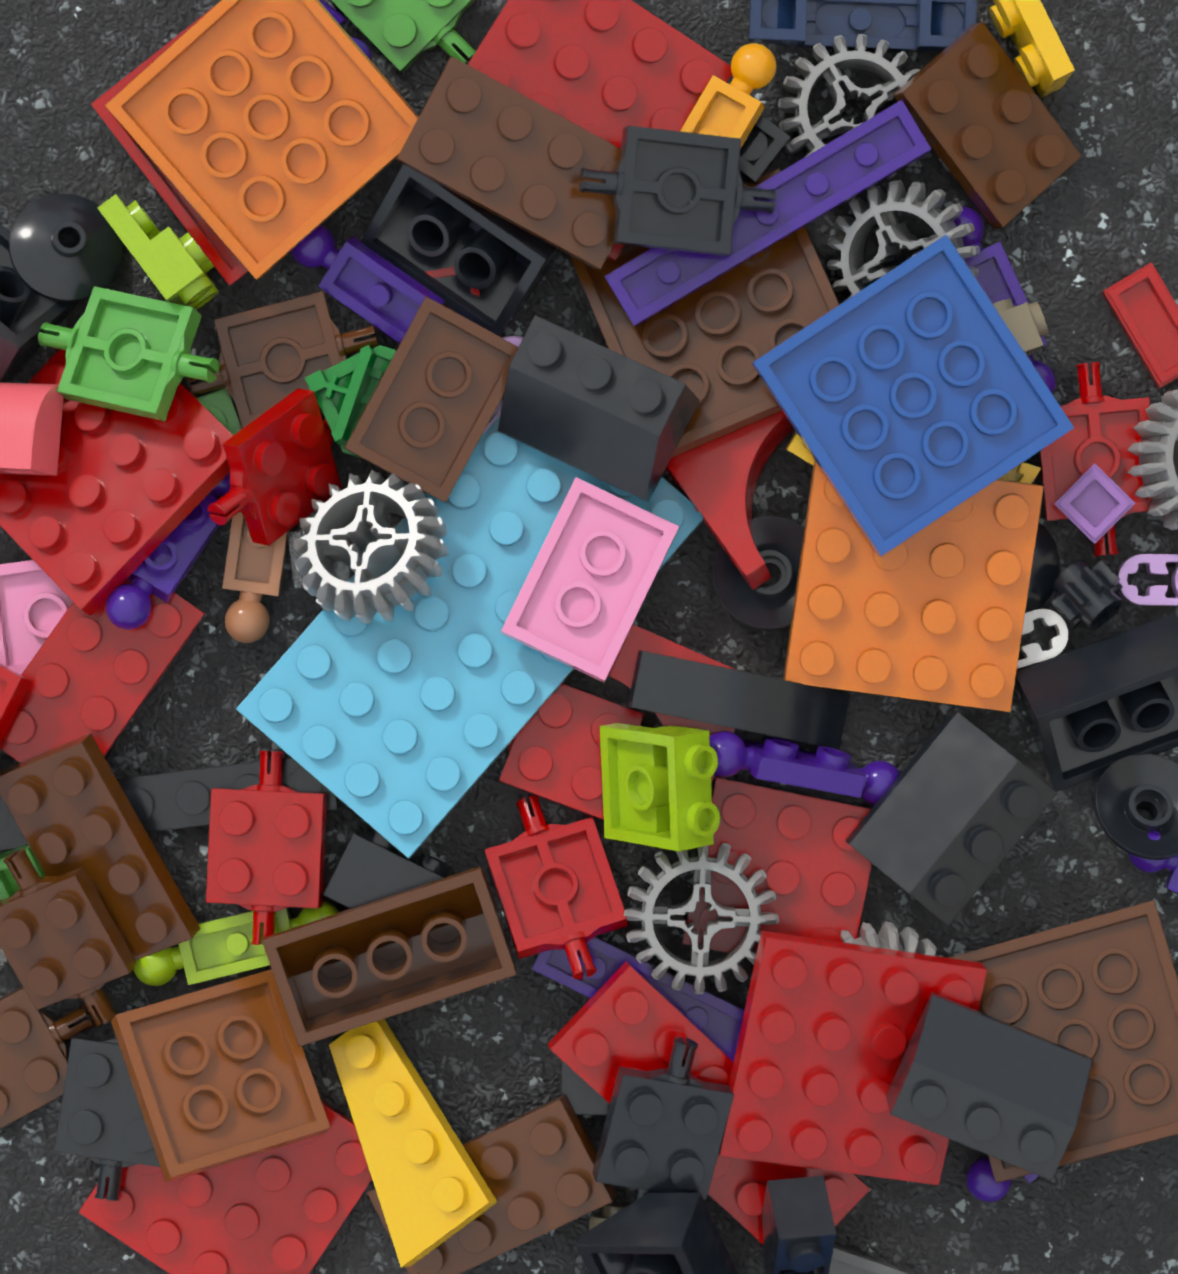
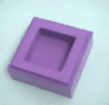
M1095 463L1054 503L1093 544L1135 504Z

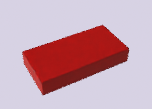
M1151 262L1103 290L1101 295L1156 388L1160 389L1178 378V306Z

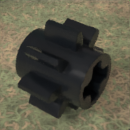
M1079 560L1065 569L1054 582L1053 589L1059 597L1052 604L1056 607L1055 611L1071 629H1075L1083 621L1090 630H1095L1108 622L1120 609L1122 600L1116 593L1123 586L1119 583L1120 578L1103 560L1096 564L1093 569L1085 560Z

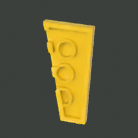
M385 1019L348 1030L329 1044L400 1266L411 1267L495 1205L497 1200Z

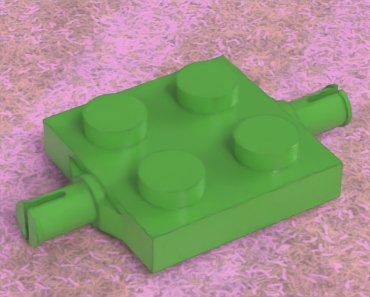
M332 0L402 73L423 53L438 46L449 57L452 56L465 64L469 62L454 46L457 45L470 59L476 51L455 30L462 14L476 0Z
M94 286L85 313L77 321L74 328L71 329L45 322L41 326L45 333L39 332L38 341L41 346L66 350V366L57 392L65 399L156 420H166L177 386L184 376L213 383L217 376L212 372L219 373V362L217 359L191 354V346L202 315L190 306Z

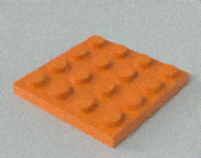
M221 0L105 105L256 280L265 275L397 158L419 117L319 0Z
M814 459L783 680L816 687L1010 712L1044 486L997 479L879 557Z

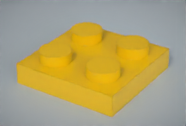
M993 0L995 5L989 7L992 21L1002 38L1011 36L1020 55L1014 58L1015 66L1030 87L1035 86L1041 98L1061 89L1075 69L1041 0Z

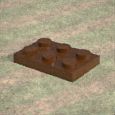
M983 22L970 26L893 94L898 102L901 100L904 102L923 136L993 229L1002 228L1082 157Z
M427 296L424 297L343 449L391 475L395 473L397 477L408 484L413 482L415 486H420L426 494L446 503L504 395L509 365L518 346Z

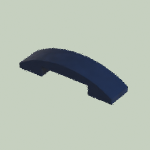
M750 0L748 40L813 48L817 43H821L826 49L834 50L833 40L835 36L842 35L846 40L847 50L854 51L857 36L864 34L867 36L865 51L875 52L877 44L883 39L889 42L887 52H942L970 26L976 24L977 0Z

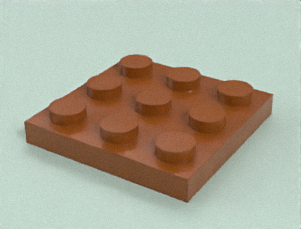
M272 969L120 1013L111 1020L166 1183L326 1133L331 1128L303 1048L298 1046Z

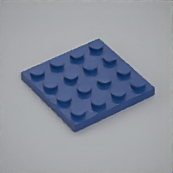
M947 234L752 363V366L879 557L1074 429V426Z

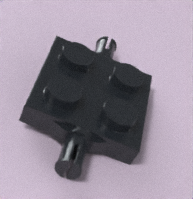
M628 125L623 128L621 158L615 172L582 167L579 179L601 181V183L579 182V192L612 195L616 210L613 244L721 256L730 255L733 224L740 210L772 214L775 202L756 201L754 199L767 201L776 199V191L774 189L768 190L742 186L743 182L738 168L741 139Z
M124 1005L123 1008L124 1012H127L141 1007ZM72 1038L54 1152L85 1156L95 1163L101 1164L95 1198H107V1200L119 1201L123 1167L136 1164L160 1167L117 1038L103 1042Z
M675 1037L668 1068L643 1071L619 1067L592 1172L596 1182L630 1188L635 1191L633 1202L647 1193H701L703 1199H707L734 1093L729 1085L702 1081L690 1073L695 1052L698 1048L697 1042L686 1038L684 1042L682 1037Z

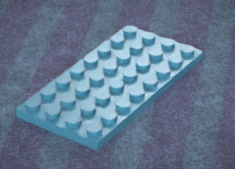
M499 416L481 436L446 503L425 493V497L432 499L438 507V517L446 525L447 534L441 539L447 545V552L449 554L435 560L442 567L443 577H428L425 581L431 588V596L421 595L419 592H416L410 598L414 605L413 611L405 610L401 605L394 607L393 621L384 620L377 611L371 625L362 623L356 615L348 622L340 619L334 610L329 612L323 609L240 703L236 710L405 857L410 859L574 670V668L501 634V630L575 478L577 477L679 526L659 571L703 521V516L699 511H696L695 505L664 478L661 477L648 503L501 434L498 431ZM405 517L395 527L399 534H409L408 519ZM355 574L349 579L348 582L354 583Z

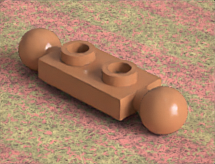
M241 512L232 517L222 589L240 591L239 600L232 603L226 611L225 627L233 639L242 643H253L266 634L270 624L269 613L261 603L262 594L278 597L281 595L290 530L269 546L253 543L246 519Z

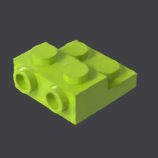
M116 194L98 207V210L168 302L190 306L198 310L219 293L214 283L206 274L215 266L188 232L181 238L170 227L160 232L136 200L126 206Z
M622 723L600 726L604 838L673 851L713 845V834L719 827L720 813L718 808L712 804L711 777L717 769L718 757L716 751L710 746L709 730L674 725L650 728Z

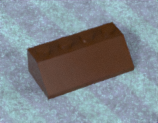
M481 866L262 938L266 955L299 1047L517 975L515 958L499 910Z

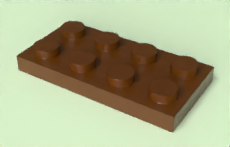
M451 56L396 161L596 270L602 268L614 245L613 235L616 210L612 195L579 192V182L601 183V181L579 179L582 167L615 172L621 158V149Z
M91 733L0 771V795L46 876H61L84 867L135 960L190 940L201 929Z
M566 1094L462 1144L497 1200V1203L411 1267L405 1268L408 1274H461L603 1207L616 1199L618 1195L612 1184L595 1181L592 1172L597 1154ZM374 1186L367 1194L392 1241Z

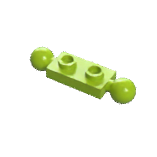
M323 901L321 908H303L299 916L292 919L288 908L277 911L275 915V934L340 912L333 904ZM252 910L198 923L201 929L192 939L179 943L178 947H169L136 960L137 965L133 970L137 978L144 984L161 986L168 983L175 976L177 970L184 968L188 985L269 966L270 963L263 944H251Z

